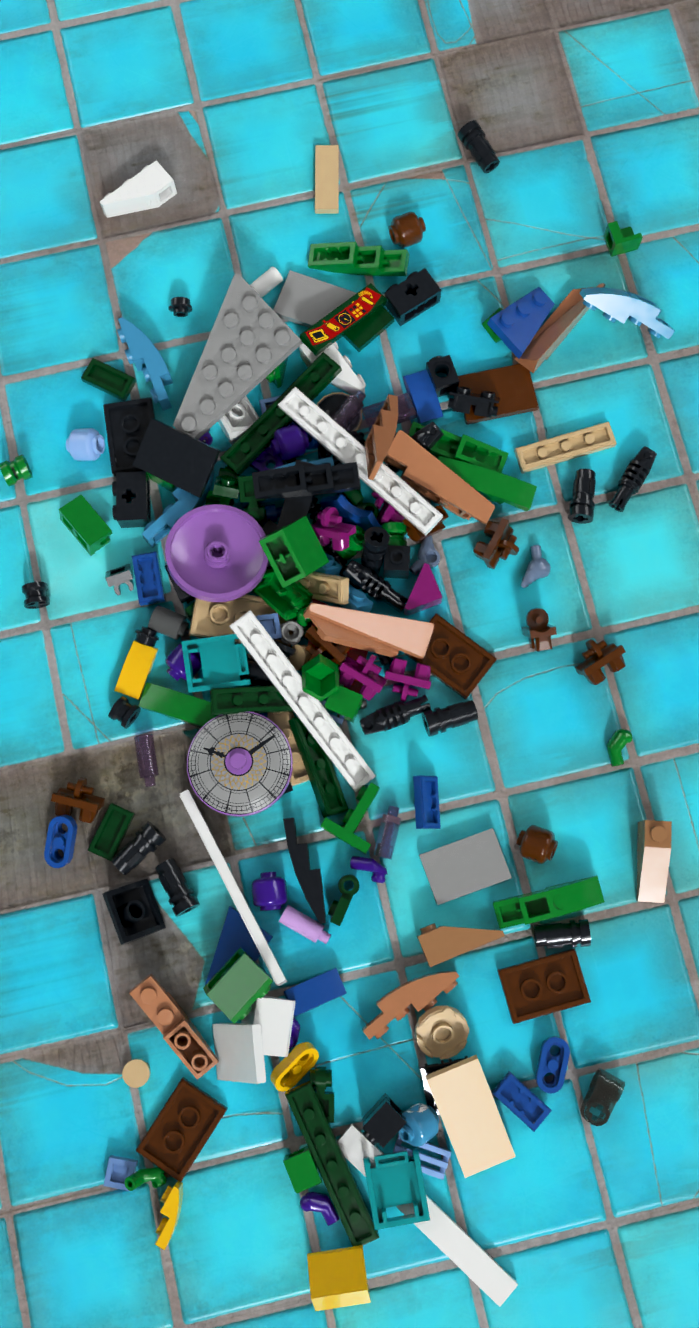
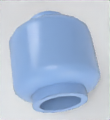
M75 429L66 440V449L74 460L95 461L103 454L105 441L96 429Z

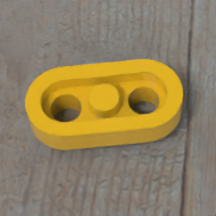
M310 1042L296 1045L288 1054V1057H285L271 1073L270 1080L275 1088L281 1092L293 1088L317 1063L319 1058L318 1051Z

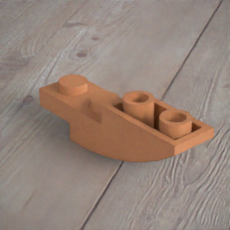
M443 971L427 974L390 991L376 1002V1005L382 1012L362 1028V1031L369 1040L373 1036L379 1039L389 1030L388 1023L394 1018L399 1021L409 1013L408 1006L410 1004L418 1012L422 1009L426 1012L438 1002L435 998L442 991L447 994L458 984L456 981L459 977L456 971Z
M152 974L148 975L130 990L129 994L163 1034V1039L197 1080L219 1062L205 1039L169 992L164 990Z

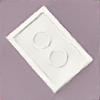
M212 1024L215 1056L219 1060L216 1064L217 1080L252 1084L265 1083L266 1071L261 1024Z

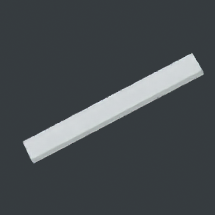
M294 387L278 404L282 411L343 464L357 462L360 479L425 536L443 518V514L384 463L374 480L368 479L365 447L299 389Z
M251 610L232 623L229 627L354 792H357L363 785H366L375 778L376 775L320 701L302 690V677Z
M187 789L180 793V798L275 984L280 986L288 981L192 794Z
M353 1123L337 1140L344 1157L365 1177L363 1158L369 1157L371 1167H376L374 1156L384 1154L379 1148L370 1143ZM426 1195L430 1220L413 1224L501 1307L518 1286L517 1281ZM413 1203L396 1206L404 1215L415 1213Z

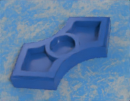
M343 494L323 497L319 502L323 510L328 506L336 508L339 516L342 517L343 523L359 526L364 531L370 527H381L372 511L355 507Z

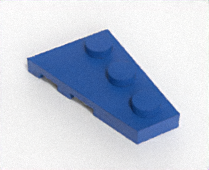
M538 287L492 316L487 324L514 355L520 359L555 304Z
M229 906L206 984L240 947L255 961L260 957V953L240 913L232 906ZM260 927L269 944L273 936Z

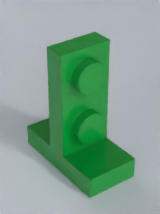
M370 783L368 788L364 785L362 786L356 797L359 801L355 810L350 808L342 821L346 823L344 828L326 817L320 827L366 854L371 844L355 835L354 832L379 792L380 787L373 783Z

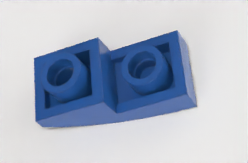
M427 369L403 376L409 400H412L418 423L443 417L441 406Z
M337 968L283 991L286 999L296 1001L294 1017L347 994Z

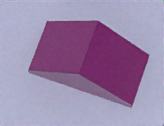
M424 563L405 605L404 615L415 614L442 602V594L429 564Z

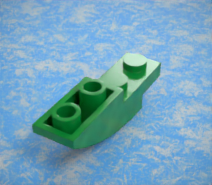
M596 875L546 887L543 890L493 901L499 929L555 918L604 903L605 901L598 876Z

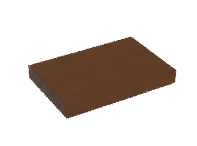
M521 364L458 376L459 386L471 388L472 393L481 394V391H490L496 393L495 397L500 398L499 403H494V406L498 407L496 417L492 416L489 418L474 415L476 406L471 405L470 413H464L466 425L537 411L539 408L530 371Z
M435 614L429 621L434 623V630L425 657L419 659L407 653L405 655L416 663L431 666V674L466 700L497 658L438 614Z
M574 948L497 970L513 1024L591 1002Z
M183 1077L136 1151L181 1182L228 1108Z

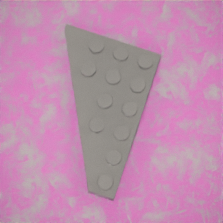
M238 272L233 276L173 423L177 430L196 439L203 436L302 344L301 339Z

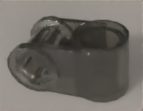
M599 1068L594 1074L589 1090L581 1104L580 1111L582 1117L595 1126L605 1124L623 1093L625 1082ZM591 1106L597 1107L601 1111L599 1116L589 1112Z

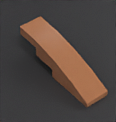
M388 394L365 441L368 479L374 480L382 466L396 433L398 396Z

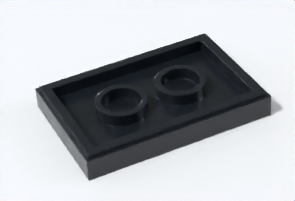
M152 397L104 404L113 476H116V473L143 471L133 466L149 422L151 418L155 419Z
M151 418L133 466L197 497H202L221 450Z

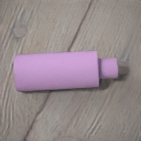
M287 905L279 919L281 924L314 943L320 940L327 944L331 937V934L323 930L325 927L323 924Z

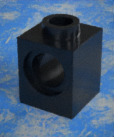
M450 355L445 357L436 356L430 359L429 362H426V369L437 397L448 395L452 389H456L459 386L460 381ZM438 372H443V373H445L447 376H446V377H438V376L436 375V373H438Z
M388 545L387 551L384 554L383 578L408 579L410 546Z

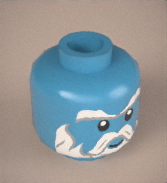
M418 1103L402 1113L407 1123L399 1130V1135L404 1142L415 1147L423 1146L438 1133L439 1117L431 1106Z

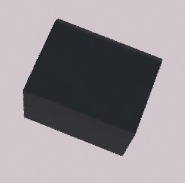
M148 878L103 893L121 945L129 944L166 928Z

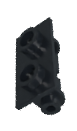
M457 386L456 389L450 391L449 395H454V399L449 398L448 408H452V411L469 414L471 405H475L474 415L489 418L497 416L498 407L494 406V403H499L500 398L495 397L496 393L490 391H481V394L472 393L471 388Z

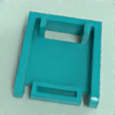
M235 634L181 641L188 693L251 684V679L241 680L240 675L250 674L246 648L242 643L236 644L235 639H238ZM200 652L203 678L194 679L190 653Z
M418 1148L412 1149L414 1160L408 1159L407 1150L374 1156L376 1167H371L369 1157L363 1158L375 1230L430 1220ZM413 1203L414 1214L387 1218L386 1208Z

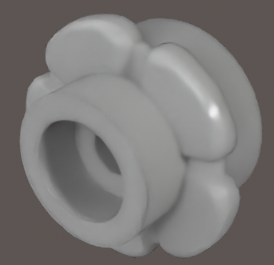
M288 620L287 623L280 625L282 635L280 640L284 644L296 645L301 641L300 638L303 636L304 630L297 621ZM292 630L293 635H289L288 632Z

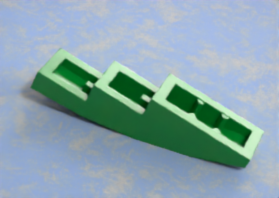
M356 241L311 244L308 267L352 275L407 276L409 252L407 249L384 250L381 245L359 247Z
M413 421L407 435L411 437L425 426ZM443 429L441 431L444 435L428 451L436 458L442 456L499 473H502L509 454L463 434L459 437Z
M442 456L437 457L439 461L486 499L498 504L505 502L524 511L530 510L537 486L491 469Z
M148 682L138 704L143 709L163 714L169 718L186 722L202 728L208 721L216 717L211 716V702Z

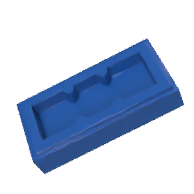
M150 552L132 556L140 606L165 602L158 553Z
M413 776L416 829H441L438 777Z
M510 1071L492 1090V1094L533 1132L552 1111Z

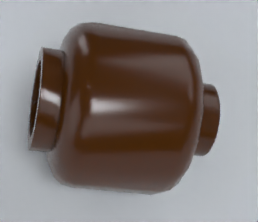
M414 212L394 217L389 226L392 242L394 245L398 244L401 248L421 242L423 232L426 231L423 218H418Z
M531 825L526 831L521 830L516 844L520 846L522 857L542 864L547 860H552L558 846V841L555 840V835L552 831Z

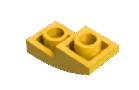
M134 640L114 691L139 700L148 674L152 670L158 648Z
M179 1181L176 1182L174 1187L168 1185L160 1199V1202L164 1203L160 1213L169 1218L164 1217L155 1232L159 1235L155 1245L163 1250L166 1249L170 1242L181 1212L183 1183Z

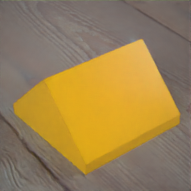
M363 1245L307 1254L310 1294L315 1311L371 1303Z

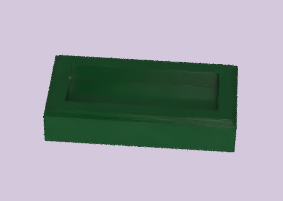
M382 307L343 337L360 352L394 323V317Z
M92 358L81 377L83 382L122 401H126L137 382L134 377Z
M110 803L89 845L88 851L111 861L115 857L135 813Z

